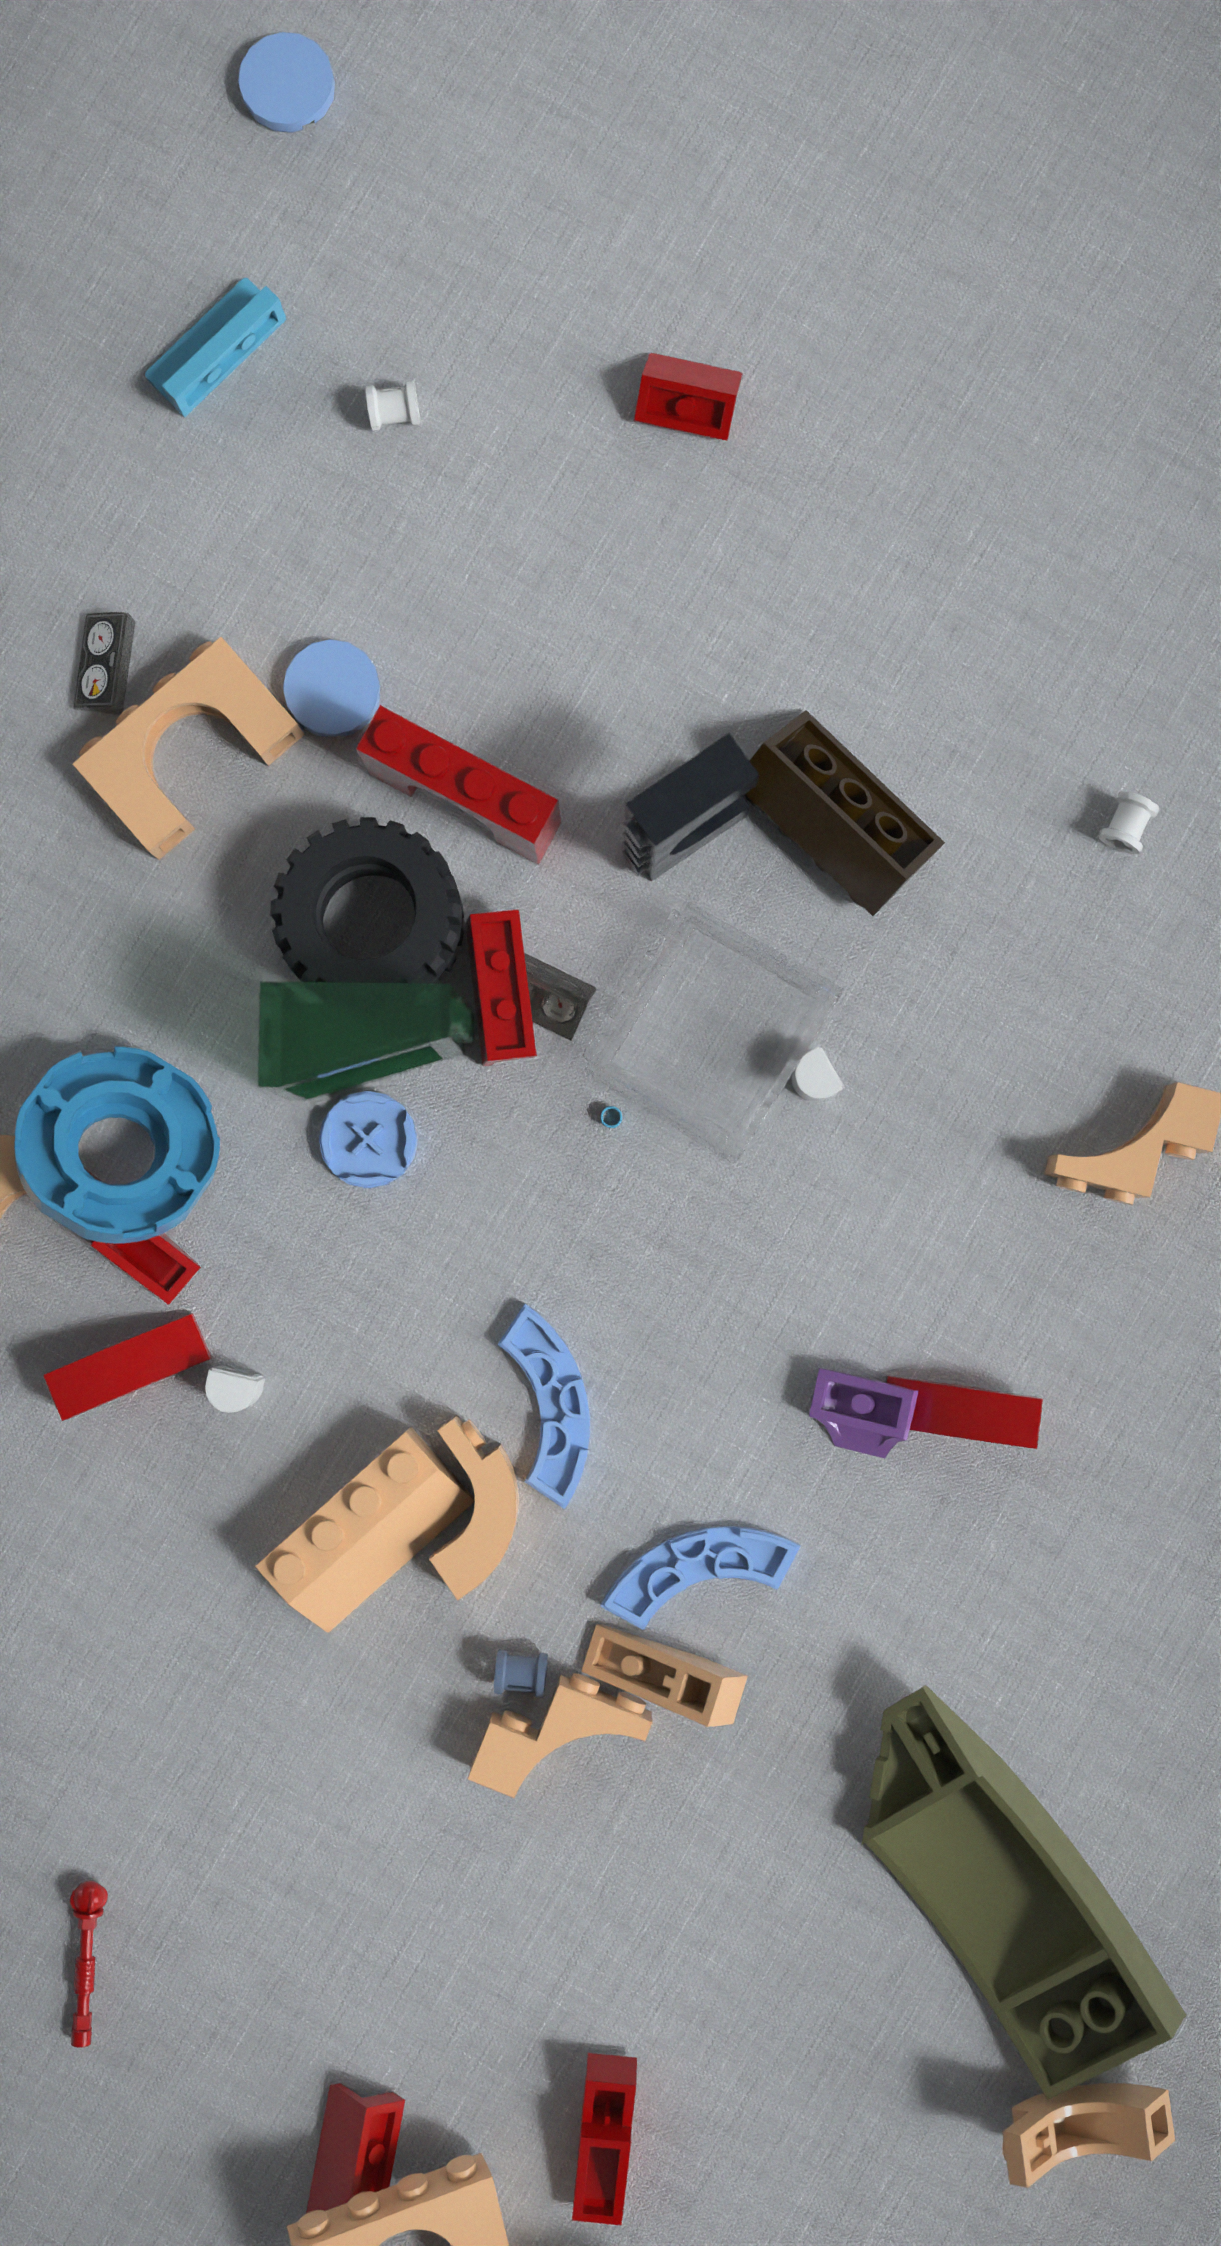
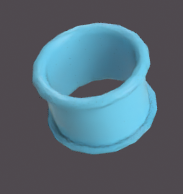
M608 1106L601 1112V1122L607 1128H616L622 1122V1113L617 1107ZM609 1109L616 1110L620 1116L618 1123L612 1126L607 1125L603 1120L605 1111Z

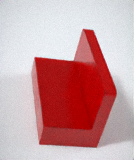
M650 353L641 376L634 421L728 441L743 374L735 370Z

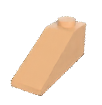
M596 1624L581 1671L707 1727L734 1723L748 1677L704 1657L602 1624Z

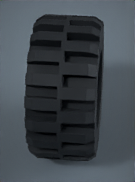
M361 817L360 825L351 827L346 819L332 823L334 832L322 837L319 830L308 836L306 839L310 846L302 853L295 848L286 859L290 865L287 874L278 873L274 884L278 896L277 899L271 900L270 916L275 921V928L272 929L275 943L280 948L284 961L309 991L312 990L321 1000L332 1006L338 1004L344 1006L349 1012L360 1014L363 1013L364 1009H373L376 1014L391 1012V1006L401 1003L406 1008L418 1002L416 996L424 990L431 993L441 984L438 979L444 970L450 972L456 961L454 953L457 946L462 945L464 935L462 928L464 911L455 878L452 876L448 863L439 851L435 852L431 848L429 840L418 832L412 835L409 834L403 824L390 820L387 826H382L378 824L375 817ZM364 876H384L398 881L410 894L415 910L414 924L406 939L390 953L374 959H352L338 952L328 941L323 926L324 913L333 895L343 885Z

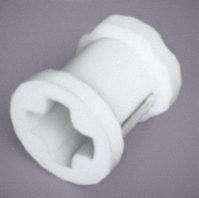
M414 380L406 381L405 386L380 390H376L373 385L366 386L367 408L373 431H379L382 425L410 421L413 426L420 425V411Z
M1120 791L1116 798V802L1119 804L1109 827L1101 830L1099 839L1118 851L1137 855L1142 849V844L1139 841L1150 818L1157 816L1160 808L1142 795Z

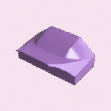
M819 1368L809 1417L823 1423L832 1438L834 1446L885 1459L898 1442L905 1441L908 1438L918 1391L865 1377Z

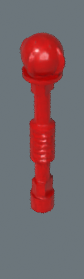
M92 1880L82 1882L70 1896L73 1916L78 1918V1929H81L80 1954L75 1958L74 1993L77 1994V2009L73 2014L71 2045L77 2048L91 2045L92 2012L89 2011L90 1994L94 1992L96 1957L92 1955L93 1930L97 1927V1918L103 1915L104 1909L102 1907L108 1900L106 1889L98 1882Z

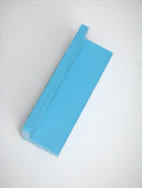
M243 278L145 372L148 382L185 418L287 320L280 299L267 286L260 291L248 278Z

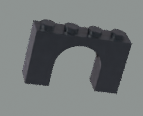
M730 733L625 803V822H623L625 831L622 833L625 841L622 842L625 849L622 853L637 875L645 871L651 881L655 880L747 817L750 807L742 796L756 787L759 774Z

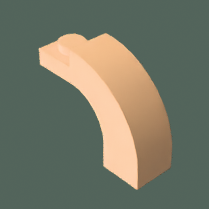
M456 1415L437 1431L471 1480L475 1495L474 1512L471 1521L465 1529L435 1550L429 1560L455 1598L459 1600L480 1585L502 1560L515 1529L518 1517L519 1492L513 1465L502 1444L485 1455L481 1447L486 1442L477 1427L470 1419L462 1423Z
M1098 2083L1075 2086L1047 2100L1044 2093L1038 2094L1011 2108L1013 2124L1003 2131L1002 2152L1004 2159L1007 2161L1009 2184L1025 2188L1031 2186L1057 2164L1077 2156L1116 2154L1153 2161L1175 2142L1169 2092L1167 2089L1144 2085Z

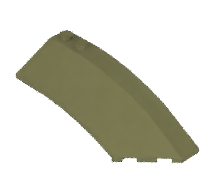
M927 1685L883 1711L880 1728L883 1731L880 1753L875 1759L869 1798L872 1799L868 1824L864 1826L861 1845L866 1843L899 1880L963 1963L991 2005L1047 2100L1171 2040L1186 2017V2013L1099 1878L1032 1792L1004 1760Z

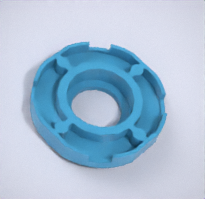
M114 1046V1052L96 1053L82 1056V1052L71 1055L47 1071L20 1108L14 1141L15 1162L20 1181L25 1192L40 1212L84 1239L104 1243H131L156 1237L184 1221L213 1180L219 1158L220 1137L217 1135L215 1121L211 1113L212 1105L203 1089L192 1077L149 1051ZM106 1118H125L138 1123L149 1134L153 1142L154 1160L152 1165L140 1179L128 1184H107L99 1181L84 1169L78 1156V1144L83 1133L95 1122Z

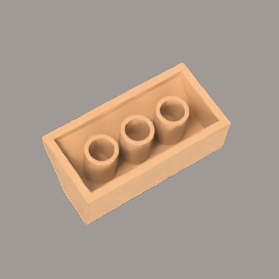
M410 1427L255 1567L288 1605L329 1633L474 1503L475 1498L417 1432Z

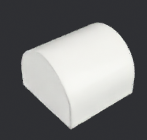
M818 1046L806 1053L797 1061L792 1070L791 1079L793 1087L806 1100L814 1102L823 1101L843 1090L842 1087L844 1085L822 1047L819 1048Z
M220 1365L210 1369L205 1385L206 1395L209 1402L216 1409L226 1413L238 1412L253 1405L259 1399L265 1378L260 1374Z

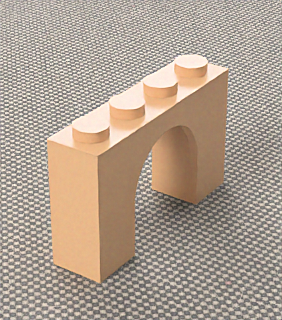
M219 637L214 643L208 641L199 646L190 656V663L178 674L170 673L163 677L154 686V694L140 706L137 704L132 705L123 711L116 720L117 726L103 738L97 736L88 741L79 752L80 758L73 763L74 767L148 852L158 860L195 830L193 825L162 791L154 775V750L159 738L170 725L184 717L198 714L211 715L223 719L241 734L268 766L304 736L298 723L222 637Z
M482 2153L474 2156H458L442 2168L426 2174H410L402 2178L394 2186L378 2192L357 2194L346 2204L327 2211L316 2210L302 2216L298 2222L286 2226L291 2246H379L388 2238L408 2230L434 2232L445 2238L452 2246H509L493 2176Z

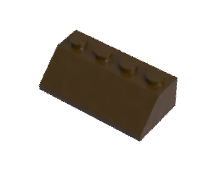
M807 710L766 740L749 760L759 774L756 787L744 794L746 799L767 814L787 838L794 840L813 859L820 870L828 873L848 892L853 902L865 908L872 916L945 844L935 832Z

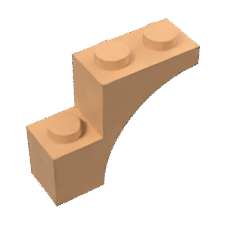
M1179 1082L1166 1085L1154 1114L1133 1138L1123 1145L1097 1156L1074 1157L1061 1154L1048 1156L1044 1175L1058 1178L1056 1187L1074 1192L1085 1193L1087 1186L1105 1190L1104 1199L1122 1204L1133 1205L1134 1198H1150L1163 1145H1166L1165 1154L1194 1160L1196 1153L1213 1152L1221 1118V1093Z
M573 1673L570 1679L560 1675L539 1730L531 1727L532 1721L516 1712L504 1711L503 1716L495 1712L492 1713L472 1763L468 1780L515 1798L520 1785L534 1766L550 1752L570 1741L601 1734L623 1735L645 1741L652 1725V1711L645 1709L646 1702L634 1695L619 1692L618 1696L615 1697L600 1691V1684L587 1676Z

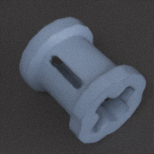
M499 1649L495 1666L494 1694H502L504 1690L533 1692L536 1698L544 1699L548 1653H540L538 1657L508 1655L506 1650Z

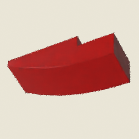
M84 1167V1169H85L89 1174H91L95 1179L101 1181L99 1178H97L95 1175H93L90 1171H88V1170ZM165 1233L150 1239L131 1243H104L89 1240L93 1248L168 1305L201 1268L192 1257Z
M190 1314L72 1362L43 1376L61 1420L64 1421L210 1360L212 1357L194 1314Z
M886 1376V1383L918 1391L910 1430L1033 1449L1038 1447L1043 1405L1042 1398L977 1387Z
M588 2053L572 2221L622 2226L637 2083L636 2057Z

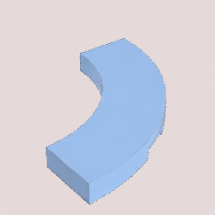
M525 1303L497 1345L508 1352L523 1369L536 1393L540 1409L541 1433L535 1461L524 1482L565 1509L575 1493L587 1458L590 1437L588 1398L583 1378L566 1343L538 1312Z
M720 1526L686 1532L662 1542L636 1559L613 1583L601 1601L600 1607L644 1630L661 1606L673 1596L685 1590L686 1587L700 1581L713 1578H739L756 1581L778 1590L801 1546L799 1543L781 1535L749 1527Z

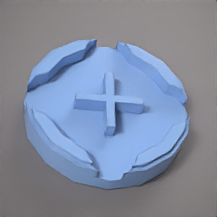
M280 32L263 37L249 48L240 64L238 83L244 103L258 123L273 131L293 133L303 130V125H307L313 120L316 123L323 118L333 102L335 80L329 58L315 41L301 34Z
M329 639L312 643L296 654L286 670L283 691L287 707L300 726L316 736L344 737L356 733L370 722L379 707L381 687L376 667L364 651L349 642Z
M371 1091L349 1094L334 1105L322 1121L319 1136L322 1159L333 1174L349 1185L369 1189L389 1185L402 1176L414 1160L418 1142L414 1120L405 1107L386 1094Z

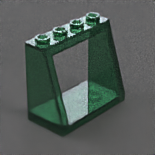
M260 981L258 1088L289 1101H311L465 1055V1043H473L474 1015L471 1014L470 1009H467V1003H464L463 998H459L451 984Z

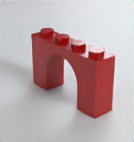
M381 705L356 748L370 776L410 797L414 795L418 787L454 804L485 824L494 833L496 843L537 865L540 864L561 825L558 799Z

